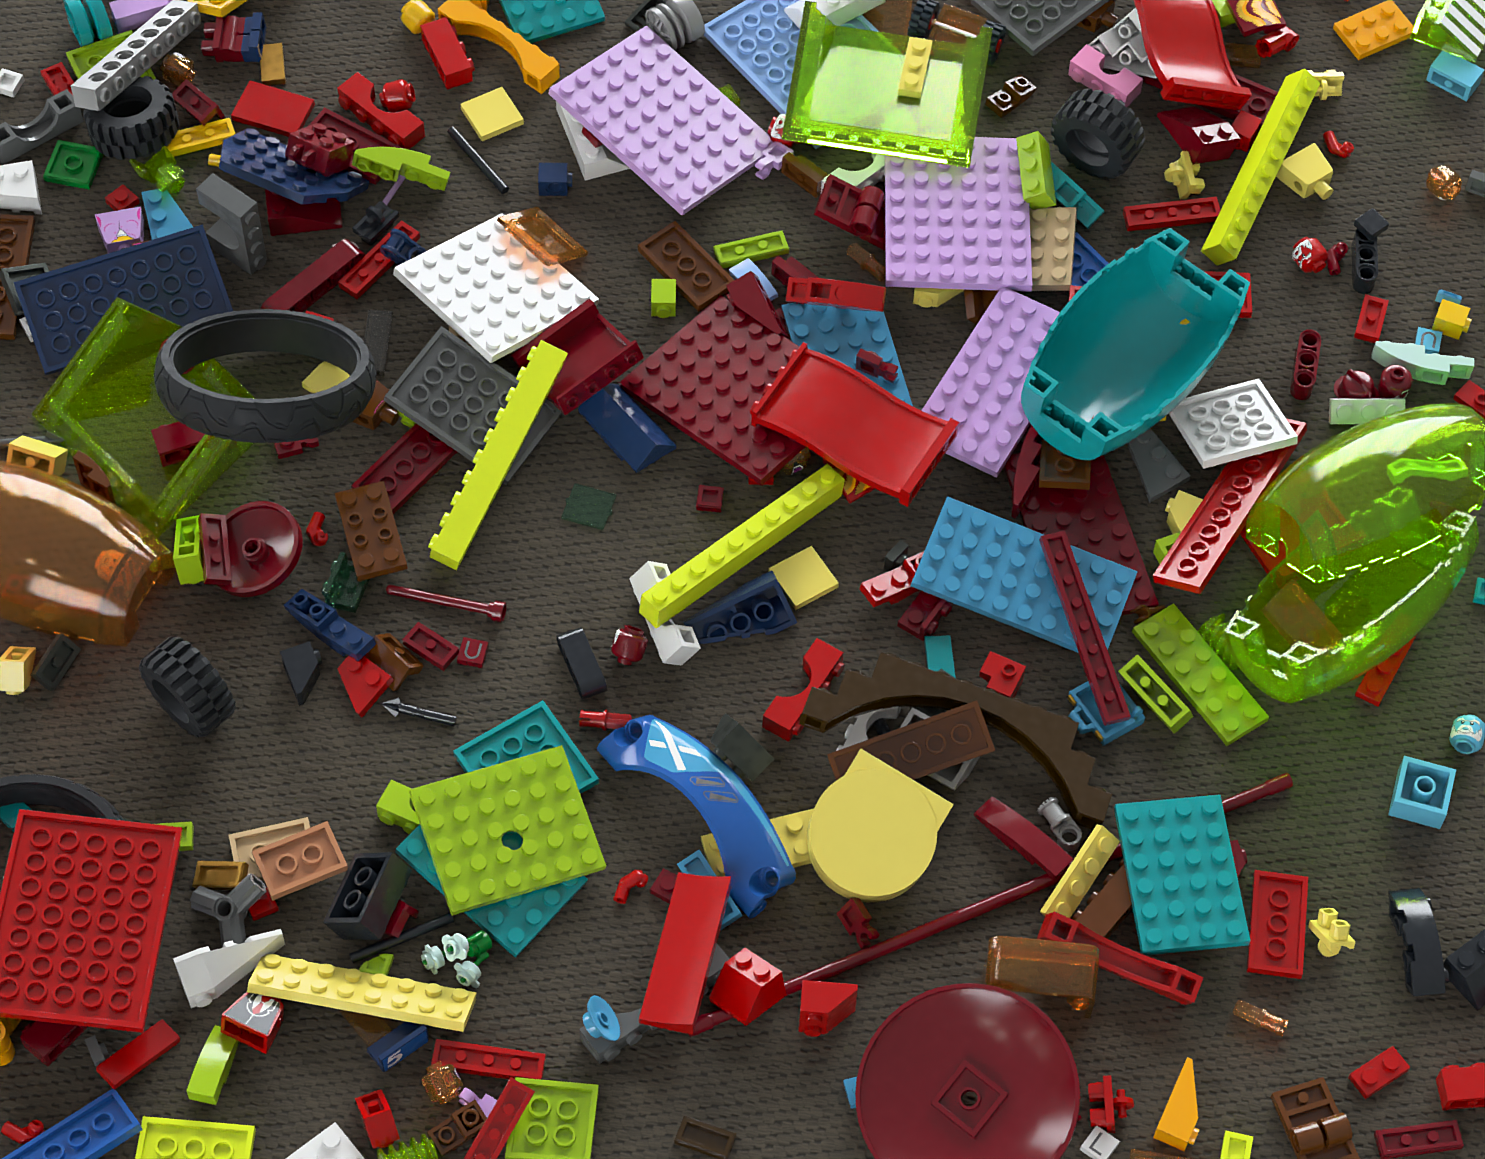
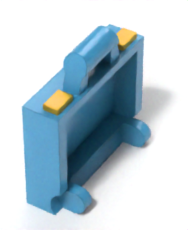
M1089 681L1069 691L1068 700L1075 709L1071 711L1068 717L1073 721L1079 722L1077 731L1080 734L1092 731L1103 746L1143 724L1145 716L1142 714V708L1136 706L1120 685L1131 717L1129 720L1104 726Z

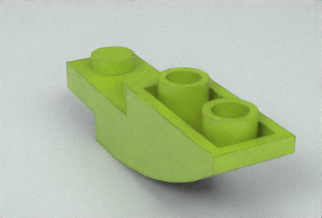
M368 147L356 149L352 161V166L357 167L363 172L379 175L384 180L397 182L399 175H402L410 181H418L435 190L445 191L450 176L449 171L429 164L430 155L403 148Z

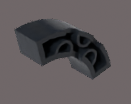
M1420 888L1388 891L1389 917L1394 924L1397 935L1402 936L1403 944L1407 949L1402 952L1406 988L1413 997L1444 994L1445 983L1449 982V973L1447 967H1444L1442 950L1430 898L1425 897Z

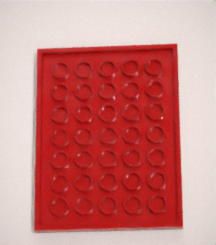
M19 809L0 892V1017L144 1032L183 834L182 827Z

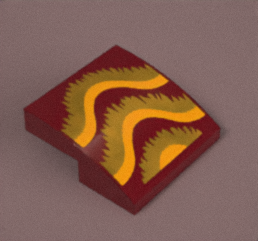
M1225 0L1243 37L1262 30L1264 34H1268L1287 25L1274 0Z

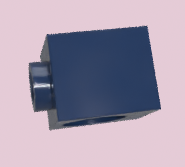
M539 163V196L568 195V187H572V173H568L567 163Z

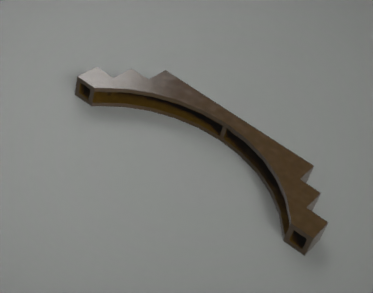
M880 653L872 678L860 671L846 669L837 695L832 694L825 688L812 687L799 721V725L825 733L853 717L882 708L915 706L939 708L949 711L977 700L985 723L998 729L1021 745L1044 768L1060 791L1069 814L1077 825L1092 830L1096 825H1102L1112 797L1111 793L1106 792L1101 787L1087 785L1096 758L1089 756L1083 751L1071 750L1079 722L1073 721L1068 716H1059L1048 712L1043 707L1025 704L1018 698L1000 695L995 690L975 686L970 681L955 679L945 672L930 670L920 663L902 660L897 655L891 653Z

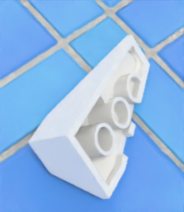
M281 929L250 936L245 940V943L237 944L233 943L232 940L224 942L223 948L210 951L207 946L173 958L190 1007L209 1005L213 999L218 998L255 969L261 957L267 954H274L283 947L285 941Z

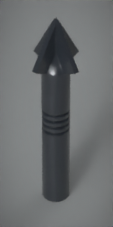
M400 697L381 703L395 717L398 713L414 717L419 716L422 719L455 726L457 716L429 709L425 710V708L420 709V707L401 703Z

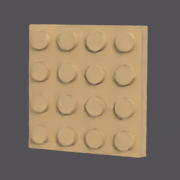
M1076 207L1036 210L1029 208L1032 291H1069L1070 285H1072L1077 219Z

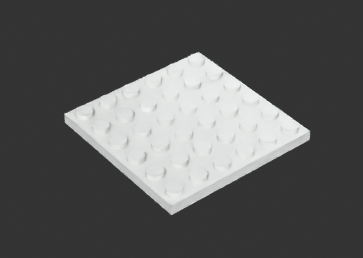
M500 214L395 267L393 273L397 279L490 363L526 345L589 298L596 306L599 298L504 214Z

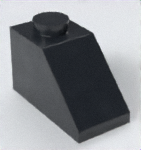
M310 641L280 651L282 664L299 706L306 702L320 676L319 665L323 664L318 649L313 650Z

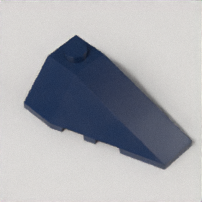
M770 571L745 583L686 619L683 623L685 626L693 628L699 644L725 641L727 637L741 636V638H748L750 634L765 632V635L775 634L796 624L797 621L773 571Z

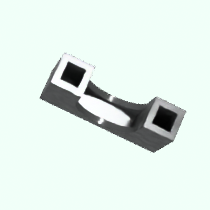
M212 173L196 188L199 204L220 217L205 232L210 247L252 275L257 269H262L267 261L257 202Z

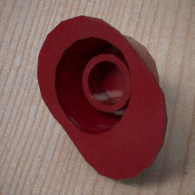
M1348 370L1346 375L1341 376L1335 381L1333 387L1337 398H1383L1374 386L1371 376L1363 371Z

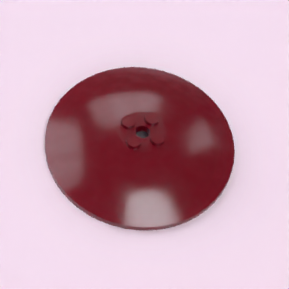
M974 983L941 986L913 997L891 1013L879 1026L866 1047L859 1066L855 1091L856 1111L863 1138L875 1159H1061L1072 1140L1077 1125L1080 1109V1082L1072 1052L1065 1038L1052 1020L1037 1006L1025 998L999 987ZM974 1092L977 1095V1102L973 1106H965L962 1103V1097L965 1093Z

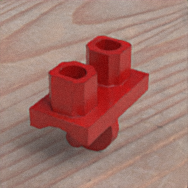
M1111 1075L1103 1076V1082L1088 1084L1089 1102L1105 1101V1108L1090 1109L1091 1127H1106L1107 1133H1115L1114 1110L1118 1111L1119 1118H1126V1110L1134 1107V1100L1130 1097H1125L1124 1089H1118L1117 1097L1113 1098Z

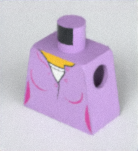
M141 207L95 214L98 230L108 253L131 247L132 243L144 241V219Z

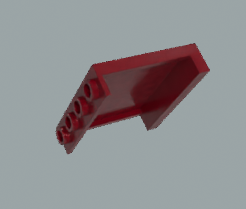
M590 298L511 355L520 371L522 366L527 368L530 362L527 360L528 354L533 346L538 347L541 340L568 353L566 361L547 396L565 416L644 358L638 343L635 340L630 342L599 313L595 303Z

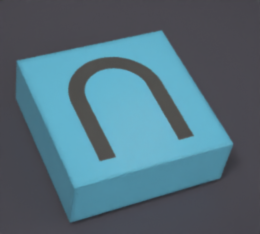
M1418 327L1415 344L1425 345V354H1438L1443 332Z

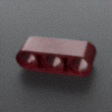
M1312 329L1304 330L1300 334L1295 351L1290 393L1298 400H1306L1311 396L1317 376L1321 336Z

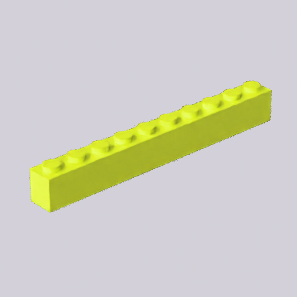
M1306 69L1285 77L1201 249V252L1217 266L1237 258L1318 90L1320 82Z
M543 340L540 341L538 347L533 346L527 357V360L530 361L527 368L521 367L516 378L519 381L517 387L510 388L505 399L508 401L506 408L499 409L494 420L498 422L495 429L490 428L483 441L487 443L484 450L478 449L473 459V463L476 464L473 471L467 470L462 480V484L465 485L462 492L456 491L450 504L454 506L451 513L445 512L439 526L443 527L440 534L434 533L428 545L431 548L430 558L452 569H458L566 361L567 352Z
M826 464L641 595L639 613L657 629L842 496L845 479L829 464Z

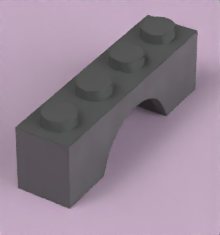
M68 89L47 99L43 111L33 121L21 126H12L6 122L0 124L1 165L84 122L81 109L75 107L73 95Z

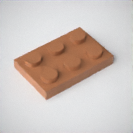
M328 821L252 851L253 858L272 901L348 870L347 863Z

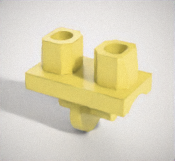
M1307 70L1320 82L1315 96L1320 97V100H1326L1327 96H1342L1343 72L1326 70L1324 73H1314L1312 70Z
M1182 151L1180 159L1169 164L1170 168L1164 172L1165 180L1173 182L1177 186L1179 198L1187 199L1190 194H1200L1205 184L1203 179L1195 178L1200 171V163L1193 165L1189 152Z
M1333 908L1319 909L1318 920H1309L1308 928L1320 939L1318 943L1319 952L1326 957L1337 955L1341 946H1346L1349 949H1354L1355 940L1349 935L1350 925L1347 921L1337 920L1338 912Z

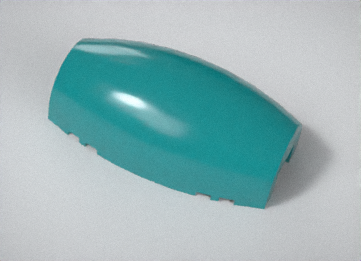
M1171 228L1144 240V243L1136 249L1132 247L1126 251L1123 257L1117 261L1114 259L1079 289L1049 328L1047 335L1038 348L1035 358L1032 360L1021 392V404L1027 419L1038 434L1060 452L1080 460H1093L1135 439L1172 412L1192 392L1212 367L1224 348L1240 315L1250 282L1231 269L1217 281L1187 261L1185 255L1190 241ZM1185 318L1190 321V323L1186 325L1180 324V322Z

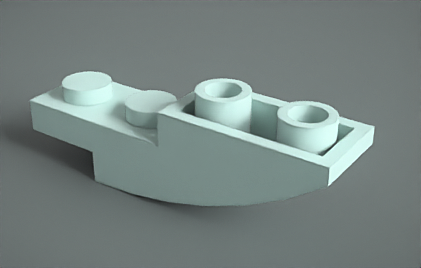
M1376 341L1372 351V359L1382 366H1403L1410 371L1412 379L1433 384L1445 385L1448 377L1470 379L1474 368V358L1446 356L1437 353L1425 354V345H1416L1414 343L1403 344L1390 341Z

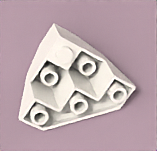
M1136 8L1114 27L1102 33L1088 44L1105 55L1103 68L1121 71L1125 67L1134 74L1157 78L1145 50Z

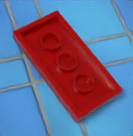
M1261 870L1254 871L1247 972L1295 979L1302 978L1308 877Z

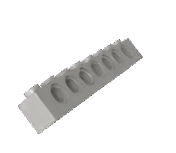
M172 0L71 85L75 107L96 111L104 108L201 24L197 3Z

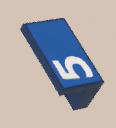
M405 1021L369 1046L367 1051L380 1069L386 1072L429 1041L427 1028L424 1024L419 1026L417 1023Z

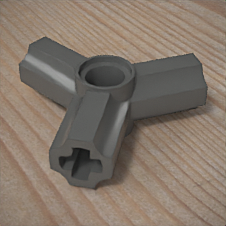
M249 873L227 896L203 886H198L190 898L191 908L214 916L219 920L222 948L224 942L232 940L233 943L237 944L245 943L244 919L247 916L248 909L267 892L266 886L262 880L252 873Z

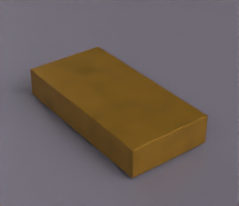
M282 43L263 45L260 66L262 84L264 85L286 84Z
M197 861L192 887L197 889L198 886H203L211 890H233L247 876L249 864L235 861Z

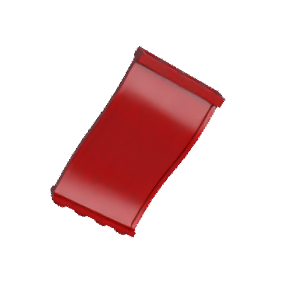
M1134 0L1149 62L1156 77L1163 86L1160 92L1164 100L1240 111L1252 96L1249 88L1241 87L1231 69L1226 55L1219 18L1212 0Z
M803 342L798 350L794 349L787 365L780 367L773 384L769 383L766 386L761 400L755 401L750 410L752 415L751 426L756 427L759 424L792 438L846 474L870 487L898 498L899 503L908 507L956 439L960 422L952 418L949 421L940 419L907 404L851 367L829 356L808 349V344Z

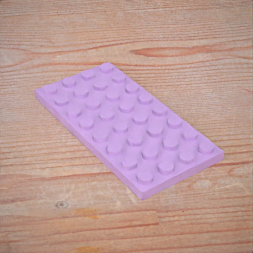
M1000 288L922 409L923 412L949 421L952 418L960 422L957 437L946 451V454L997 478L1031 424L1021 404V392L1032 360L1035 358L1038 348L1047 335L1049 328L1059 315V311L1009 288Z

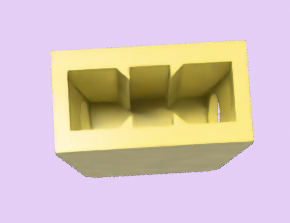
M1315 143L1283 160L1276 177L1302 198H1307L1316 192L1325 200L1333 193V189L1329 186L1333 169Z

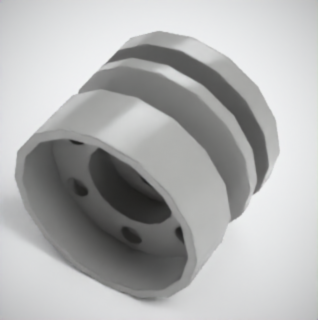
M667 0L665 4H658L656 8L654 7L646 11L647 26L675 51L682 48L685 42L691 43L702 37L705 33L702 16L693 0Z

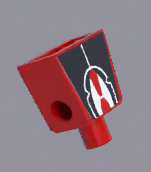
M246 992L223 1012L221 1033L267 1054L283 1022L284 1005L280 1002L281 998Z

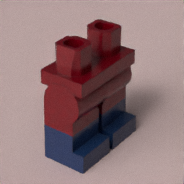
M253 13L252 17H216V22L204 23L205 38H213V40L202 41L201 50L203 56H215L216 62H260L267 29L263 13Z

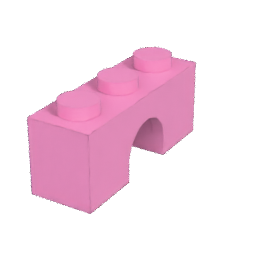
M1086 44L1070 61L1068 75L1074 81L1082 83L1093 91L1098 89L1105 94L1113 95L1115 99L1123 101L1125 106L1128 107L1141 93L1143 78L1125 67L1114 75L1104 73L1102 70L1105 55Z

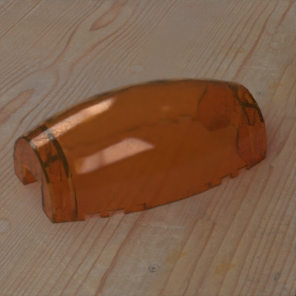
M0 460V617L32 630L54 636L55 633H63L65 636H69L71 640L79 641L80 638L91 640L94 644L127 647L140 627L136 610L155 582L167 586L175 574L174 553L153 532L128 512L103 496L73 481L41 469Z

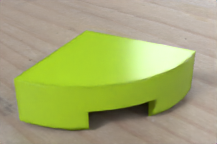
M380 954L378 957L364 962L359 971L370 974L380 973L387 976L394 956L392 954Z

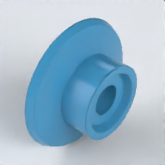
M590 997L587 1003L588 1012L583 1015V1023L586 1030L594 1038L603 1036L610 1041L618 1040L620 1037V1026L614 1011L601 997Z

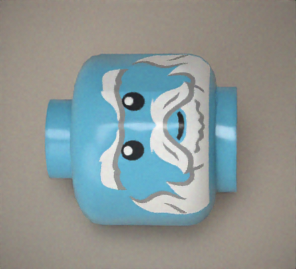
M1475 715L1457 717L1453 722L1449 737L1451 745L1462 754H1471L1479 751L1485 739V723Z

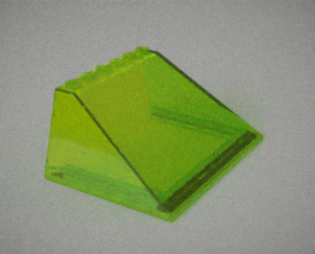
M805 1L782 140L970 168L993 28L981 26L980 34L977 37L967 36L966 45L933 40L921 99L898 95L899 82L909 37L911 36L836 26L826 15H823L817 9V2Z
M116 297L32 412V415L49 432L65 439L60 444L65 449H68L72 456L80 450L94 460L106 474L115 500L154 540H157L254 443L227 440L205 434L186 460L162 467L151 430L161 425L178 422V420L167 411L157 394L154 381L155 363L161 343L183 326ZM215 358L199 363L189 373L180 375L190 383L212 392L256 399Z

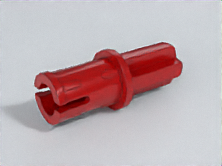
M581 710L579 718L589 719L579 720L580 727L602 728L603 731H606L607 728L618 729L625 727L627 722L632 720V716L630 714L608 713V710H604V712Z

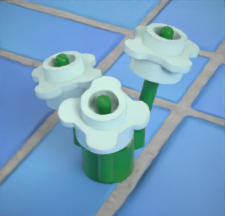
M479 930L468 938L459 933L453 936L444 935L442 937L443 951L437 946L430 947L428 944L425 945V950L422 951L421 955L422 963L427 970L431 969L434 975L438 973V968L445 965V956L451 962L457 958L464 960L467 955L469 957H477L473 963L470 961H464L462 965L456 963L454 969L457 971L456 978L462 985H471L474 988L480 986V983L477 981L481 976L478 966L489 957L487 951L492 948V941L486 932Z

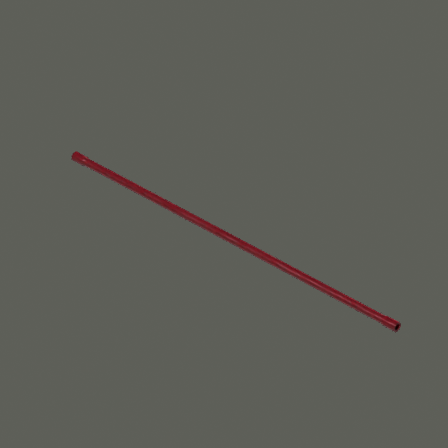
M1287 772L1266 780L1263 784L1222 800L1224 814L1268 795H1274L1293 787L1291 776ZM1120 843L1107 862L1123 856ZM1069 866L1055 880L1047 873L785 981L786 996L802 990L803 980L824 981L1057 884ZM721 1008L711 1013L702 1014L697 1017L693 1035L689 1034V1036L693 1037L710 1030L714 1026L734 1017Z

